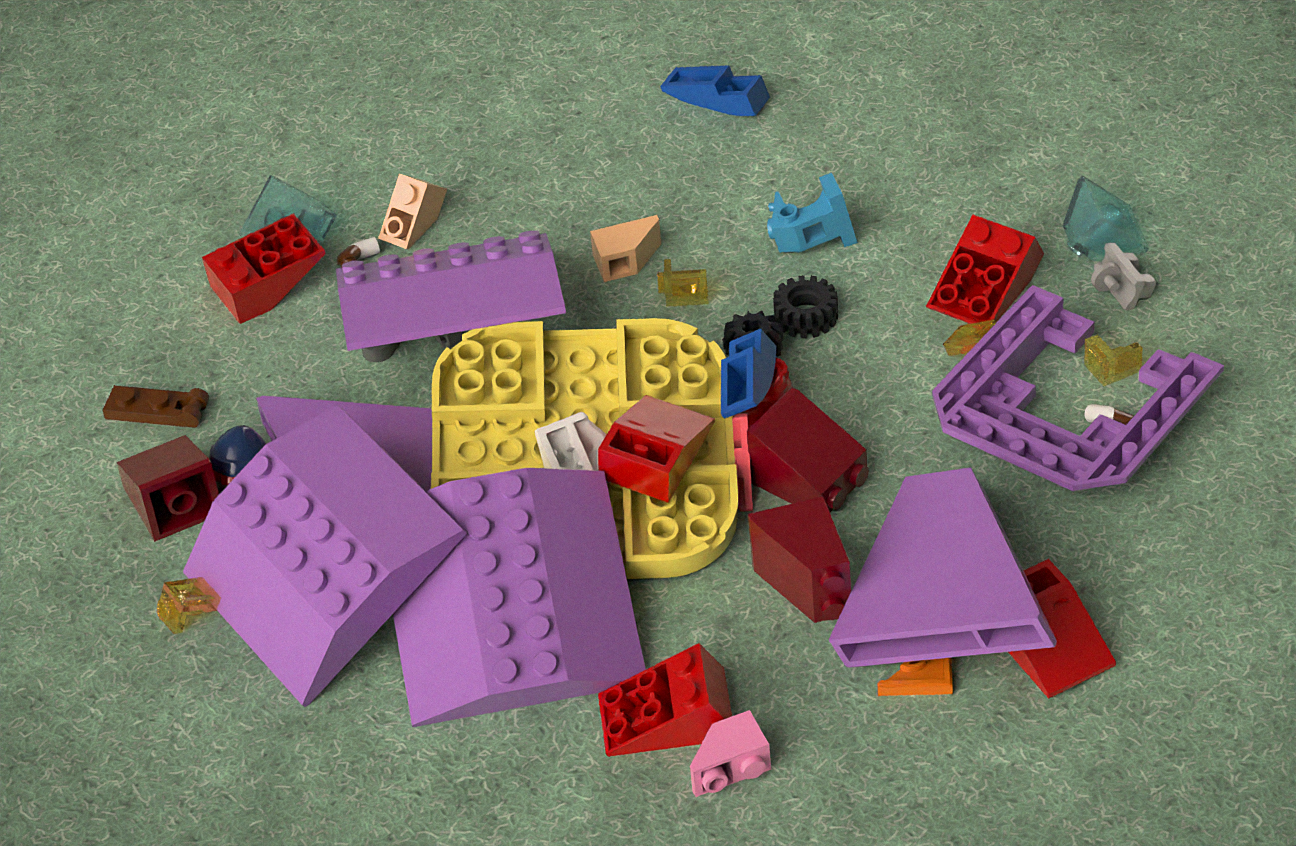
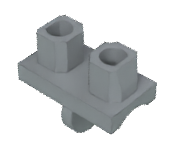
M1106 243L1104 259L1102 262L1094 265L1095 271L1091 277L1092 285L1098 291L1104 292L1109 290L1124 310L1135 309L1138 299L1151 298L1156 281L1150 274H1140L1138 272L1139 260L1133 253H1123L1116 243Z

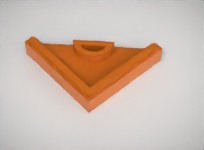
M951 657L902 663L899 671L887 680H881L877 683L878 696L953 694Z

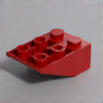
M293 213L224 247L216 249L203 256L202 260L210 287L239 324H242L271 311L326 253L323 247Z
M972 214L926 308L989 331L1030 283L1040 264L1044 252L1036 237Z
M645 395L611 426L598 448V471H604L606 481L669 503L715 423V418Z
M1046 559L1023 570L1057 642L1055 647L1011 651L1008 653L1049 699L1115 667L1116 661L1073 585L1050 559Z
M700 643L598 693L605 752L608 757L702 744L712 723L732 717L724 667Z

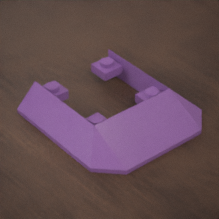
M1032 285L932 390V397L943 433L1071 491L1127 483L1224 371V365L1193 352H1190L1185 359H1181L1158 349L1139 370V381L1158 390L1129 423L1124 425L1099 414L1081 436L1024 412L1023 410L1036 397V386L1018 377L1049 343L1076 353L1093 335L1095 322L1063 309L1062 297Z

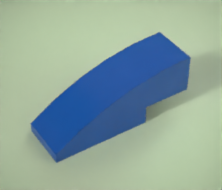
M729 65L675 67L660 86L662 92L688 104L736 116H756L770 98L761 75L734 76Z
M762 329L730 341L729 357L721 360V416L724 419L757 406L764 399L770 388L776 363V345Z

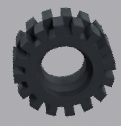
M805 275L798 276L799 281L795 282L793 278L787 279V285L781 283L778 286V290L774 292L773 307L777 323L781 324L783 333L789 330V336L795 337L797 333H800L801 338L807 339L808 333H812L813 338L819 337L820 330L826 334L830 331L829 326L834 328L836 319L838 320V296L832 284L828 285V281L823 278L817 282V276L812 275L810 280H805ZM801 305H813V306H815V307L808 308V309L796 308V307L801 306Z

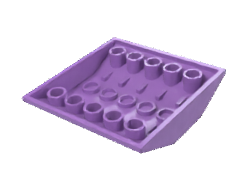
M526 231L518 235L519 238L505 240L504 237L498 236L487 238L483 241L484 244L470 246L469 243L463 242L452 244L448 247V250L438 252L428 248L413 252V256L399 258L398 255L392 254L378 258V262L364 264L363 261L344 263L342 268L336 269L347 350L565 314L566 309L547 234H540L539 231Z
M337 404L267 443L217 496L211 505L183 573L300 704L306 707L449 554L467 532Z
M521 468L449 481L426 491L467 534L393 613L412 727L600 693L646 670L604 471Z

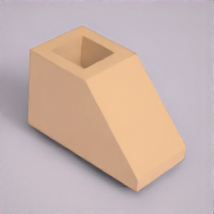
M399 174L378 239L409 249L438 219L447 189L421 179Z
M657 215L590 231L593 257L604 282L638 274L661 245L660 225Z

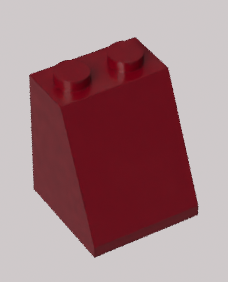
M793 387L747 430L751 484L791 504L823 496L829 512L833 509L838 510L843 505L846 496L855 487H861L868 477L867 449L804 394Z
M186 435L116 462L123 488L154 542L204 522L213 501L219 495L211 461Z
M824 497L749 513L751 557L754 572L814 623L839 619L851 593L850 561Z

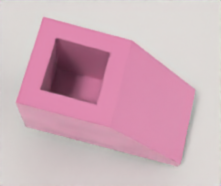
M750 710L712 723L690 765L692 791L695 797L708 792L716 793L725 786L744 779L757 778L763 772L771 770L769 743Z

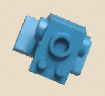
M832 172L819 177L822 186L821 195L816 202L809 206L797 208L794 204H785L779 191L775 192L774 202L768 204L769 211H773V216L768 218L767 229L770 239H775L779 253H799L837 237H840L844 247L858 243L843 194Z

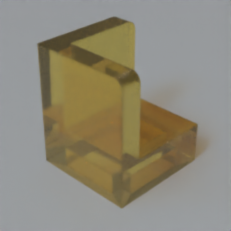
M1097 334L1085 339L1084 365L1103 386H1107L1139 372L1142 367L1143 348L1138 342H1135L1126 347L1119 346L1111 349Z

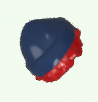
M245 425L234 426L223 433L216 443L212 445L209 460L212 464L216 482L228 486L266 445L263 438L251 427Z

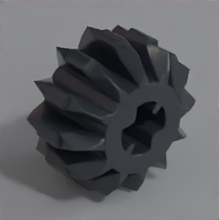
M747 310L744 316L734 314L733 320L725 323L724 338L722 339L725 354L729 355L730 341L762 329L776 345V356H781V350L783 349L782 341L784 340L781 324L777 323L774 315L765 316L762 310L756 314H751Z

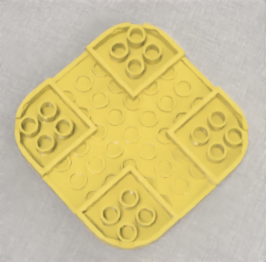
M616 319L617 329L543 330V321L513 322L472 329L462 334V341L451 350L446 347L438 358L432 375L431 489L454 480L521 468H544L534 432L536 429L583 412L591 422L607 435L613 423L645 395L715 418V423L669 503L614 483L607 484L626 578H671L687 575L711 564L726 550L737 526L738 485L734 457L732 416L726 419L721 416V360L726 357L714 340L708 342L698 335L697 328L670 319Z

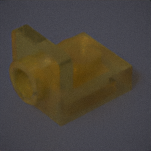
M664 259V272L657 273L658 293H665L666 307L709 304L707 270L672 271L671 259Z
M990 320L959 326L943 343L948 356L966 355L996 324V321Z
M203 577L164 582L161 597L157 603V615L173 634L182 633L187 615H200L206 612L217 611L221 597Z

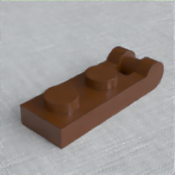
M114 385L102 411L104 418L108 420L196 428L202 418L201 410L206 408L210 397L206 391L199 388H193L189 392Z

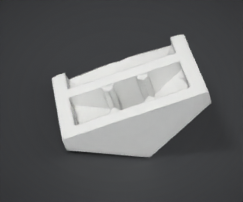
M585 413L574 414L534 431L544 468L598 471V448L606 434L591 422Z

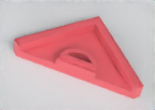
M739 413L732 417L734 457L737 469L738 510L744 512L753 511L750 454L748 453L747 444L748 419L747 413Z

